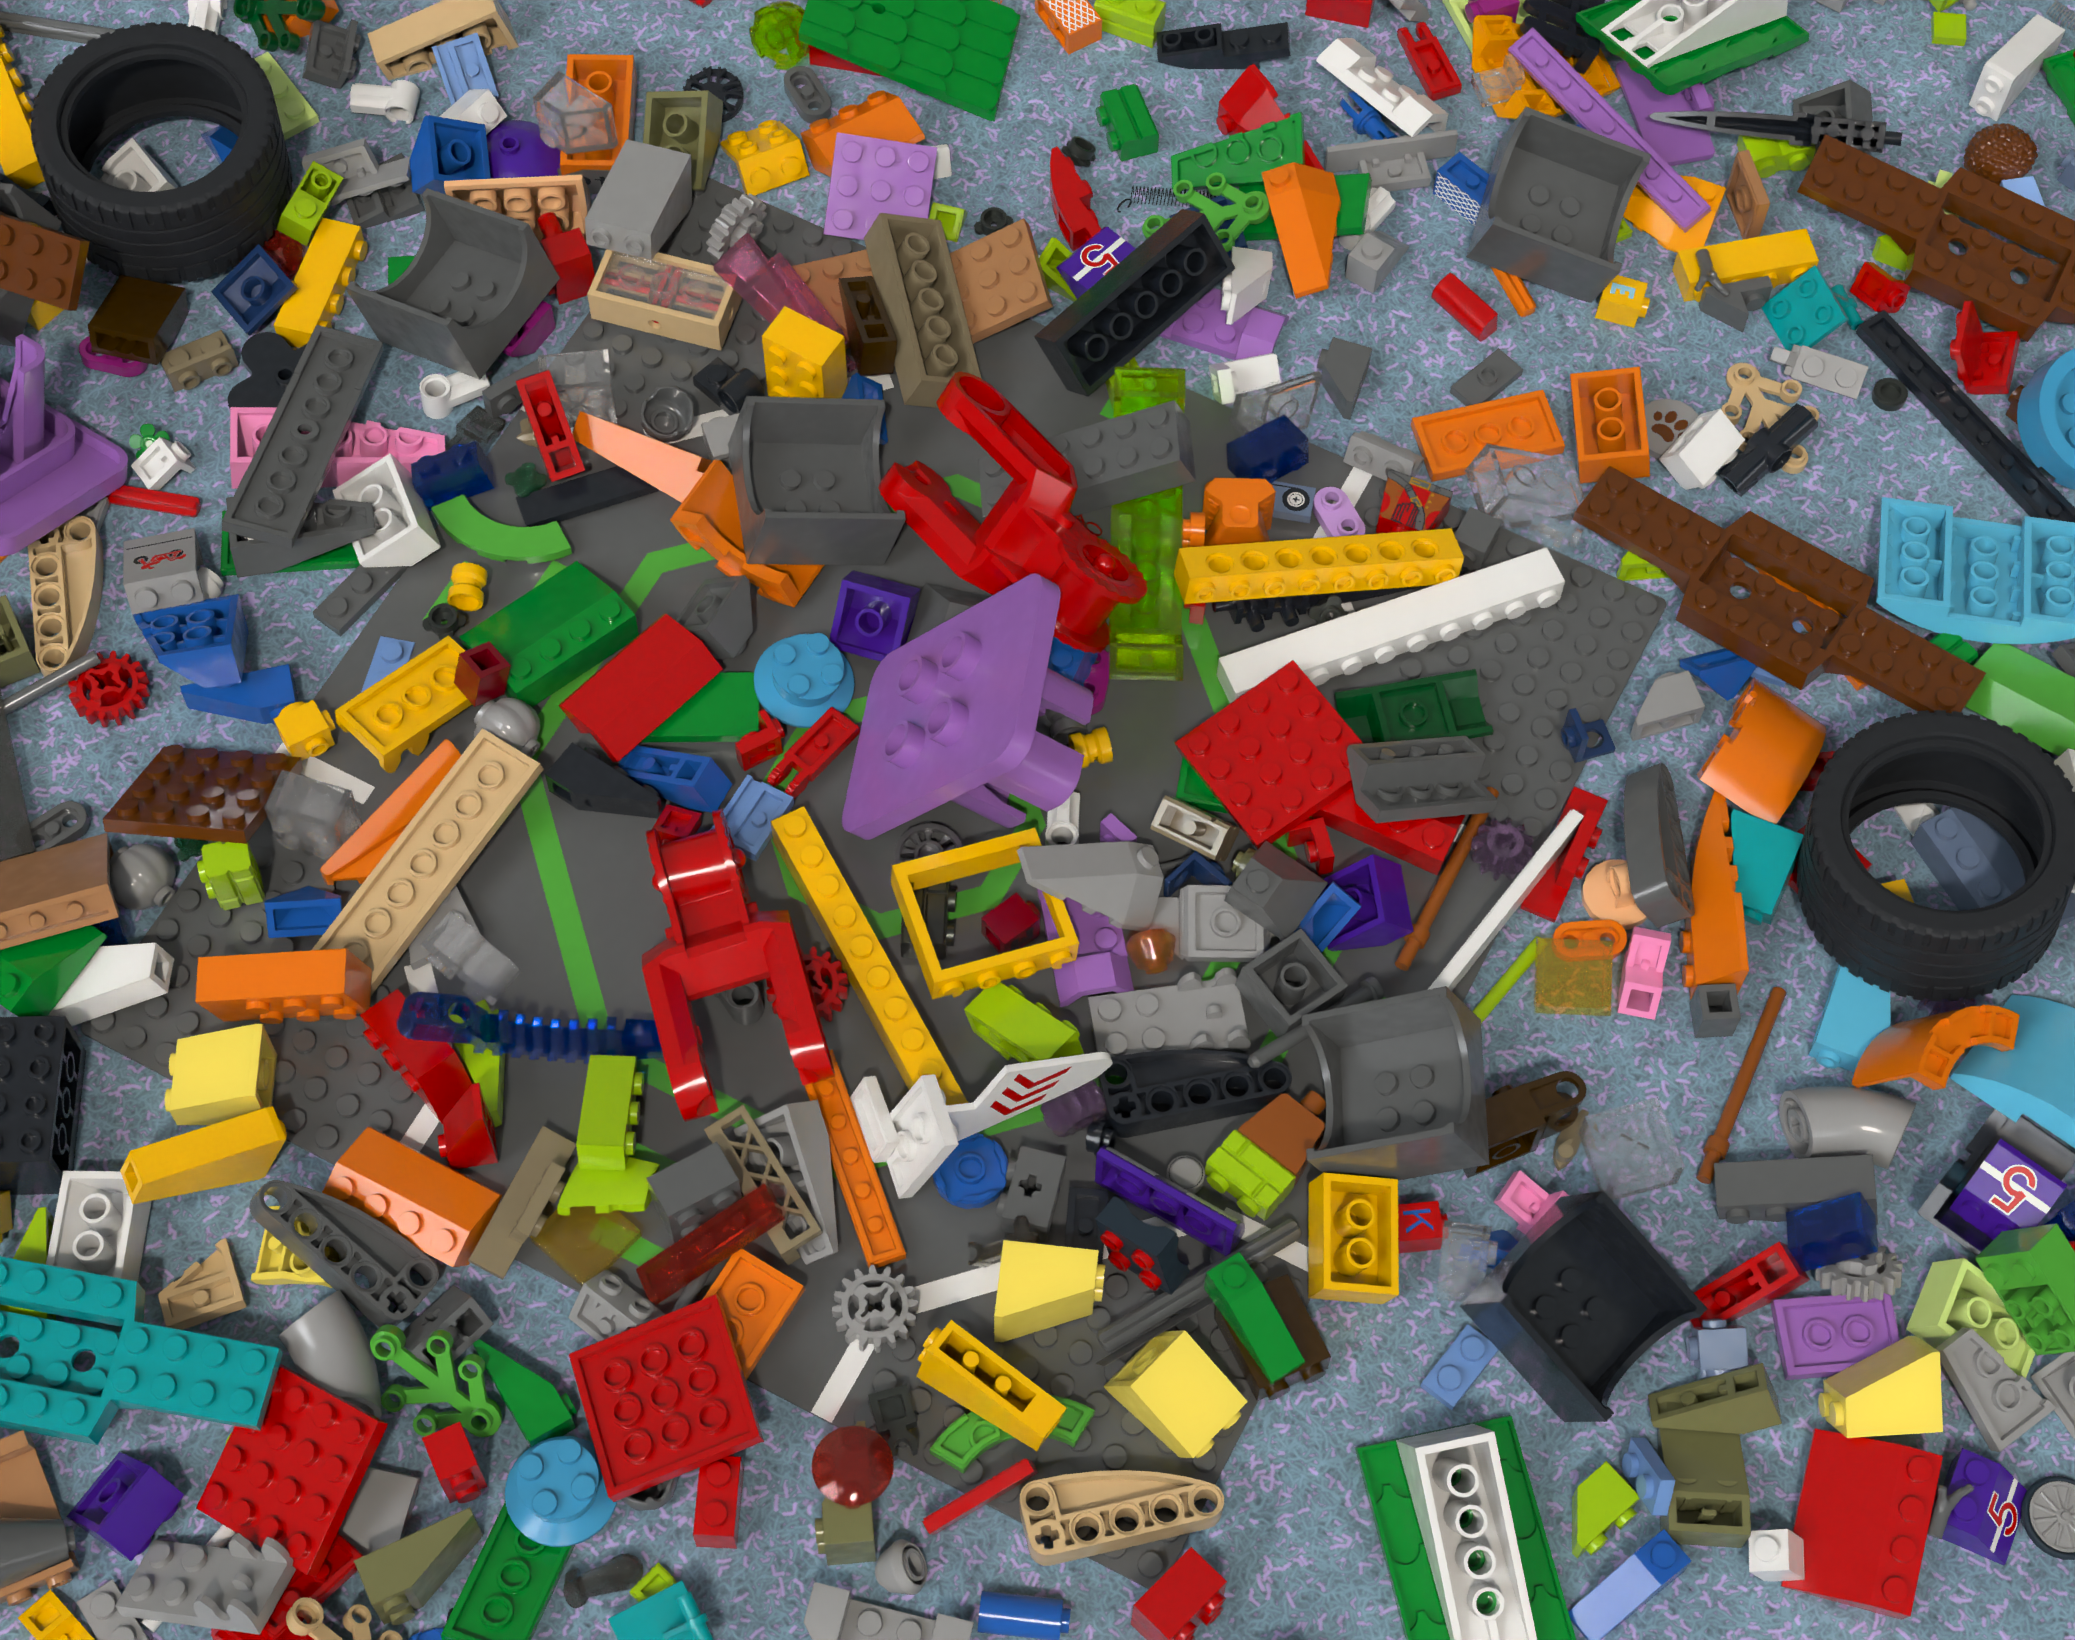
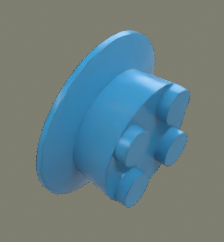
M822 633L798 634L772 644L760 656L755 667L753 679L756 696L763 708L772 717H776L778 721L798 728H810L830 707H834L843 714L851 702L855 684L853 671L848 660L829 641L828 637Z
M573 1436L548 1438L527 1449L514 1463L505 1487L507 1511L516 1528L530 1540L550 1547H568L590 1539L607 1524L617 1505V1501L613 1502L608 1497L594 1444Z

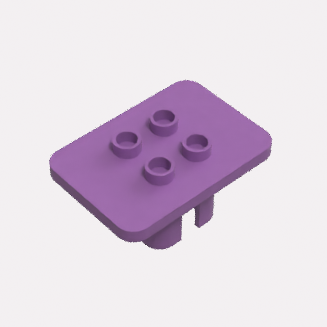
M23 334L16 337L15 365L11 382L9 383L0 377V556H7L21 551L120 488L126 482L128 473V456L121 447L45 404V351L40 344Z
M1030 574L890 652L880 662L871 680L844 804L842 826L845 831L864 840H870L948 801L965 807L1005 828H1013L1025 822L1026 814L1007 805L1009 794L1046 812L1062 805L1071 796L1080 778L1084 755L1036 731L1038 716L1045 715L1046 709L1061 713L1086 725L1090 723L1093 708V694L1088 688L1047 668L1061 597L1060 588L1057 584L1039 574Z

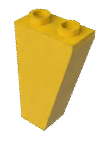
M273 1106L262 1108L131 1150L120 1172L132 1204L259 1180L267 1175L286 1141V1128L283 1121L278 1119Z
M952 1320L943 1330L936 1327L923 1344L924 1350L917 1359L921 1362V1366L916 1377L1035 1451H1038L1056 1428L1067 1409Z

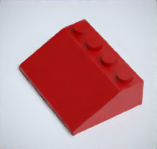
M1815 1428L1813 1430L1792 1529L1793 1533L1804 1539L1805 1580L1782 1581L1781 1587L1900 1620L1911 1617L1943 1456L1901 1444L1864 1437L1846 1438L1841 1433Z

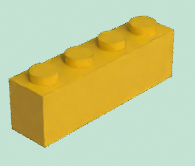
M322 217L294 278L298 289L283 303L274 323L276 334L283 337L290 346L300 348L307 344L316 325L332 328L331 322L334 315L341 313L346 287L351 281H355L356 265L358 261H363L367 254L368 245L364 241L361 226Z
M1805 228L1681 250L1677 252L1672 270L1684 302L1692 300L1700 302L1704 287L1713 286L1707 281L1700 292L1694 289L1700 277V268L1695 254L1700 249H1707L1709 251L1713 267L1722 284L1769 276L1773 288H1775L1777 285L1792 283L1814 265L1817 266L1819 259Z

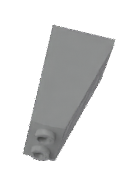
M626 139L585 217L586 244L652 260L692 206L691 154Z

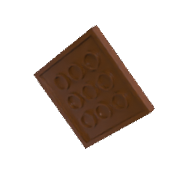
M180 745L164 746L104 816L105 832L247 844L303 771L301 757L287 756L283 753L267 755L254 754L247 750L229 752L218 751L215 748L191 749L183 748Z

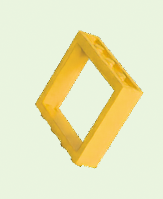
M1035 828L892 865L891 886L932 1000L951 994L955 998L969 989L977 987L988 989L996 986L1002 980L1013 977L1017 979L1028 978L1039 970L1050 967L1061 969L1062 964L1076 961L1079 941L1063 900L1042 891L1060 938L941 970L913 892L914 890L1020 863L1017 853L1018 849L1021 847L1042 846Z

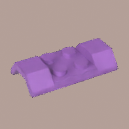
M1212 288L1158 335L1225 358L1238 360L1273 353L1282 328L1287 324L1289 316L1255 306L1232 325L1226 324V311L1221 310L1223 294H1221V290Z
M1037 889L1046 939L1050 941L1060 938L1041 890ZM1066 897L1063 902L1078 938L1079 948L1076 961L1062 964L1061 969H1053L1060 1007L1068 1006L1086 995L1111 991L1116 993L1134 991L1122 928L1109 924V917L1097 911L1092 915L1082 911V904Z

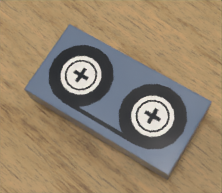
M1247 476L1248 479H1260ZM1267 480L1276 491L1273 517L1310 524L1316 488Z

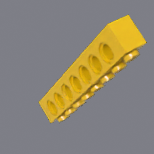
M1452 528L1179 548L1174 577L1184 604L1436 585L1459 577L1464 556Z

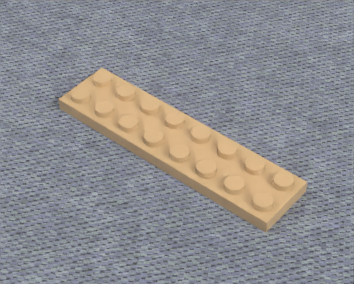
M482 728L312 950L347 948L372 969V995L544 770L541 764Z

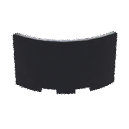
M1994 1109L1965 1148L1971 1154L1966 1162L1959 1158L1952 1165L1917 1212L1976 1256L1993 1239L1966 1222L1949 1208L2000 1139H2003L2061 1181L2075 1163V1152L2021 1115L2015 1123L1996 1109Z

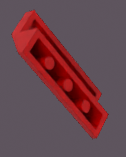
M665 613L561 702L559 707L580 733H591L613 762H618L723 668L699 638Z

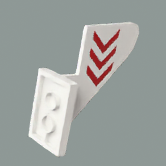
M1096 1052L1005 1065L972 1103L946 1105V1097L943 1090L939 1087L936 1075H922L890 1113L900 1142L887 1159V1164L898 1198L913 1197L959 1145V1140L1090 1082L1111 1067L1113 1062L1110 1054L1107 1052Z

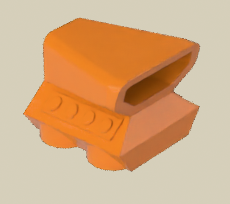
M1214 478L1206 483L1202 512H1205V529L1208 532L1204 538V546L1269 542L1267 530L1271 529L1276 495L1273 485L1266 479Z

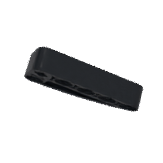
M1201 1049L1150 1051L1111 1057L1113 1062L1111 1067L1098 1077V1092L1105 1120L1110 1121L1111 1129L1116 1130L1117 1137L1129 1138L1260 1111L1280 1094L1286 1093L1289 1095L1292 1074L1285 1064L1273 1060L1259 1068H1251L1248 1064L1250 1056L1248 1054ZM1110 1076H1120L1125 1081L1119 1085H1114L1106 1079ZM1269 1080L1278 1081L1282 1085V1087L1279 1089H1271L1265 1085V1082ZM1230 1088H1240L1245 1092V1095L1235 1097L1230 1095L1227 1090ZM1195 1095L1204 1096L1208 1100V1102L1205 1104H1196L1193 1103L1190 1100V1098ZM1156 1103H1165L1171 1109L1166 1112H1159L1152 1106ZM1119 1112H1127V1117H1130L1122 1118V1115Z

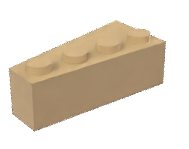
M442 0L367 34L376 63L388 80L431 70V64L437 63L432 50L433 46L446 44V42L474 33H478L485 56L492 54L491 49L507 45L508 50L519 47L509 17L498 0Z

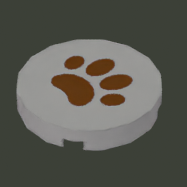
M1672 399L1654 400L1644 406L1650 456L1659 460L1699 415L1692 407Z

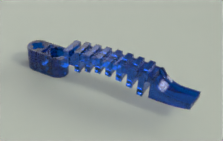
M414 992L405 999L396 1021L397 1029L406 1038L473 1044V1053H484L487 1048L492 1051L494 1056H502L503 1053H509L513 1058L528 1055L529 1059L538 1060L539 1057H547V1061L557 1062V1059L561 1058L565 1059L566 1063L584 1060V1064H589L590 1055L636 1056V1060L664 1058L654 1020L626 1019L622 1030H616L617 1017L608 1016L603 1029H597L598 1019L588 1018L585 1028H579L578 1019H570L567 1027H561V1019L551 1018L549 1025H543V1017H533L531 1024L525 1023L526 1014H516L513 1022L508 1021L509 1010L499 1009L497 1014H489L488 1011L476 1005L467 996ZM448 1015H458L463 1019L464 1023H456Z

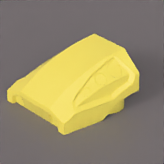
M268 1206L275 1210L280 1208V1206ZM295 1221V1230L302 1236H309L310 1232L307 1225L303 1222ZM266 1229L264 1230L256 1271L251 1275L252 1282L262 1285L311 1284L333 1288ZM325 1247L324 1252L328 1260L339 1262V1255L336 1250Z

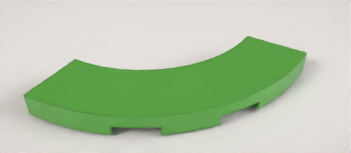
M464 494L431 507L432 513L442 529L458 544L462 543L476 551L480 556L501 562L513 560L527 561V564L556 560L572 554L571 547L557 521L533 527L504 525L479 513L468 502Z
M1051 1395L1067 1409L1061 1421L1048 1438L1075 1447L1095 1415V1410L1068 1398ZM970 1412L967 1415L965 1413L953 1422L937 1438L929 1451L934 1457L964 1474L969 1466L985 1451L999 1443L1014 1439V1437L974 1412Z

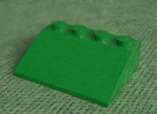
M575 561L459 636V639L467 650L490 641L511 665L505 695L507 698H516L534 707L639 636L636 615L620 596L578 561Z
M92 925L0 950V1005L18 1017L48 1016L107 936Z

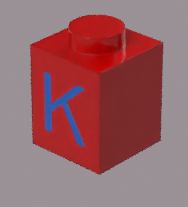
M1428 1201L1398 1204L1399 1254L1440 1250L1444 1237L1449 1236V1223L1447 1214L1440 1213L1439 1202Z

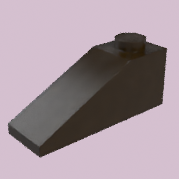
M873 277L839 278L838 285L851 354L859 375L893 373L897 339Z

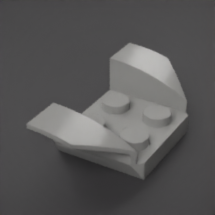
M1187 885L1180 889L1179 897H1158L1149 932L1180 959L1183 960L1185 958L1187 961L1251 962L1283 941L1225 902L1224 899L1231 886Z
M814 1582L804 1618V1624L812 1640H970L974 1622L938 1613L935 1621L853 1600L849 1590Z

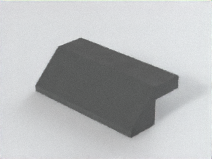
M1467 736L1348 745L1347 757L1355 801L1375 823L1491 813L1495 810L1498 799L1478 781L1486 754Z

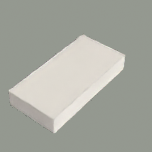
M876 1076L863 1077L851 1095L850 1100L872 1161L874 1163L886 1162L900 1140Z

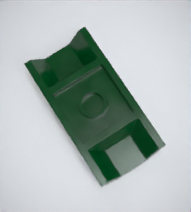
M1476 669L1335 692L1334 694L1335 710L1364 744L1467 736L1469 739L1493 735L1494 732L1492 725L1486 722L1478 694Z

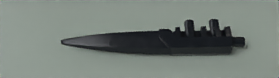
M1728 111L1654 112L1648 115L1653 120L1735 135L1789 140V145L1819 147L1826 134L1860 151L1883 153L1884 144L1901 146L1903 132L1886 131L1887 122L1822 117L1803 112H1793V116Z
M1462 566L1459 575H1463L1470 570ZM1422 586L1212 602V608L1214 613L1229 611L1234 624H1241L1242 618L1246 617L1252 632H1260L1265 628L1261 615H1263L1266 621L1272 620L1273 613L1280 612L1286 626L1292 627L1299 623L1295 609H1297L1299 615L1306 614L1307 608L1310 610L1313 605H1317L1319 601L1328 598L1330 595L1339 596L1342 604L1394 594Z

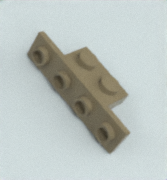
M542 1126L468 1260L470 1263L502 1280L504 1279L529 1235L537 1237L547 1219V1216L543 1215L542 1211L547 1202L550 1201L555 1204L566 1184L560 1178L565 1171L564 1167L576 1147L574 1142Z

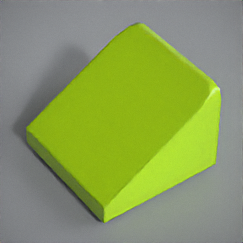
M933 202L929 219L941 220L946 240L958 242L968 212L965 209Z

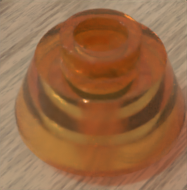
M1150 929L1131 936L1125 950L1138 969L1145 970L1146 974H1157L1168 969L1167 965L1173 961L1176 938L1167 929Z

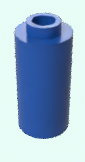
M982 1591L978 1633L1060 1640V1633H1069L1071 1609L1063 1608L1064 1599Z

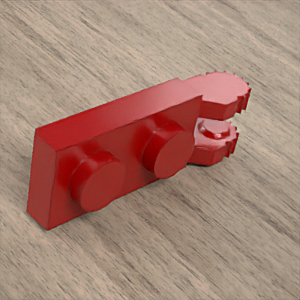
M1423 21L1416 24V34L1420 39L1417 42L1414 41L1406 27L1398 29L1397 38L1429 99L1435 101L1461 93L1462 83L1436 36H1433L1426 22Z
M830 707L784 754V758L768 775L767 782L773 787L778 786L794 768L799 774L788 784L784 792L795 799L805 790L809 781L813 782L860 734V727L834 707Z

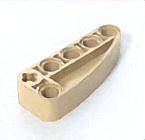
M85 516L72 517L28 545L36 661L44 677L86 655L94 634L103 587V543L94 522ZM62 663L58 667L52 668L56 664ZM69 681L63 683L62 685H60V686H58V687H63V686L68 685V682H69Z
M1132 1470L1091 1471L1033 1480L1022 1488L1019 1500L1020 1517L1029 1553L1036 1563L1043 1566L1056 1565L1209 1529L1220 1521L1224 1507V1495L1215 1484L1181 1475ZM1034 1496H1040L1047 1500L1048 1506L1041 1511H1035L1028 1507L1027 1501ZM1206 1498L1214 1503L1216 1509L1210 1513H1203L1195 1507L1194 1503L1199 1499ZM1167 1507L1172 1509L1177 1517L1171 1522H1163L1156 1517L1155 1512L1160 1508ZM1121 1517H1130L1136 1522L1137 1527L1132 1531L1125 1532L1120 1530L1115 1522ZM1082 1526H1090L1097 1531L1098 1535L1093 1540L1084 1541L1077 1536L1076 1531ZM1050 1536V1542L1053 1541V1548L1044 1549V1543L1041 1544V1537Z

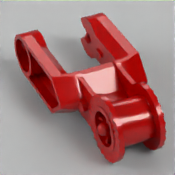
M954 373L936 402L939 410L953 425L971 435L1013 480L981 525L951 495L950 488L943 478L933 469L917 460L906 467L894 462L879 483L878 488L881 496L895 512L897 510H904L905 522L959 578L994 595L1034 573L1057 584L1060 588L1061 597L1053 637L1059 638L1063 644L1070 645L1073 649L1082 650L1084 653H1101L1111 641V632L1105 621L1119 602L1124 604L1139 603L1147 593V581L1143 578L1142 572L1138 571L1136 564L1130 562L1127 555L1122 554L1117 547L1110 545L1106 540L1099 539L1095 534H1091L1070 512L1078 489L1073 465L991 384L970 373Z
M722 809L712 811L715 829L662 844L656 829L645 831L646 842L649 847L648 851L652 857L651 863L655 869V874L652 877V886L657 891L662 892L663 902L666 904L672 927L665 928L666 940L642 954V971L670 1083L678 1108L685 1122L719 1111L713 1082L702 1047L701 1031L696 1024L691 1001L771 977L777 999L775 1006L778 1017L782 1020L794 1066L798 1069L802 1085L835 1077L831 1055L790 913L788 910L759 911L757 902L750 901L751 898L742 871L746 863V855L742 850L735 848L734 839L731 836L730 828Z

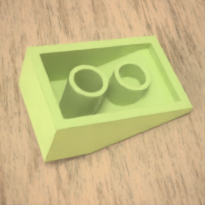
M1965 1258L1932 1262L1906 1329L1933 1348H1936L1962 1327L1972 1328L2004 1358V1363L2010 1369L2026 1379L2035 1352L2027 1344L2025 1336L2012 1316L2006 1311L2005 1305L1993 1286L1985 1278L1984 1272Z

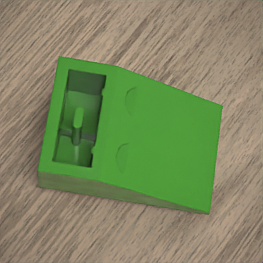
M2057 1223L2002 1231L1975 1258L1984 1272L1985 1278L1995 1289L2005 1305L2006 1311L2012 1316L2025 1336L2027 1344L2034 1350L2036 1355L2075 1352V1251Z

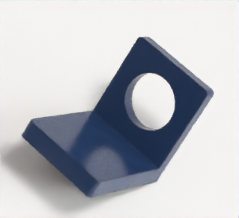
M1576 708L1568 710L1564 726L1561 728V738L1565 748L1569 749L1575 763L1615 752V745L1603 719L1583 724ZM1587 732L1599 734L1603 741L1602 745L1598 748L1587 747L1589 740Z
M1195 851L1165 879L1163 895L1170 897L1191 876H1194L1203 885L1232 886V882L1225 876L1223 869L1213 861L1208 862Z

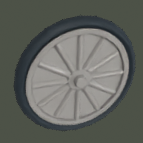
M2064 1476L2041 1478L2030 1486L2022 1501L2021 1515L2025 1530L2033 1543L2043 1552L2062 1560H2075V1480Z

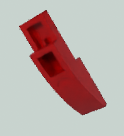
M1058 146L1052 148L1050 158V197L1052 208L1066 242L1072 251H1075L1098 233L1101 227L1098 224L1096 214L1090 208L1093 192L1089 183L1085 179L1081 180L1069 156L1065 157Z

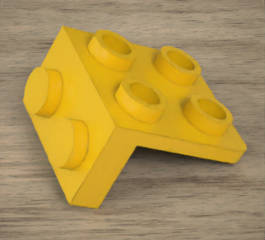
M767 120L761 122L756 129L747 132H733L727 136V139L720 142L722 150L736 163L743 190L747 195L751 193L755 196L810 175L800 139L781 121Z

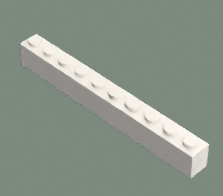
M1546 547L1223 656L1218 661L1217 677L1229 703L1238 699L1292 660L1295 661L1315 686H1319L1332 677L1341 674H1354L1364 666L1376 662L1379 664L1386 663L1396 655L1408 651L1412 653L1421 651L1429 644L1440 640L1451 641L1461 633L1473 629L1483 630L1492 625L1493 622L1505 618H1518L1526 611L1537 607H1550L1560 600L1565 580Z

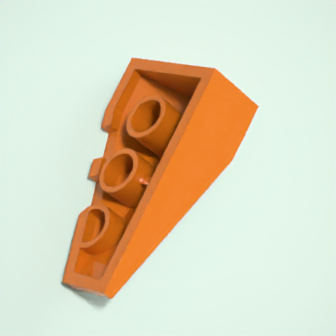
M1295 162L1261 172L1296 299L1329 289L1333 263V242L1338 228L1336 224L1337 214L1341 207V199L1334 174Z

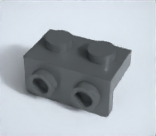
M351 19L347 29L320 20L312 23L302 78L339 89L342 88L346 78L352 79L356 68V60H352V54H356L361 35L356 34L358 21Z

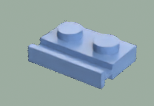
M478 33L432 47L451 105L459 100L467 91L473 89H489L495 99L499 98Z
M748 774L723 810L731 836L734 839L735 848L742 850L746 857L757 861L772 839L770 821L789 813L794 806V797L764 782L760 783Z

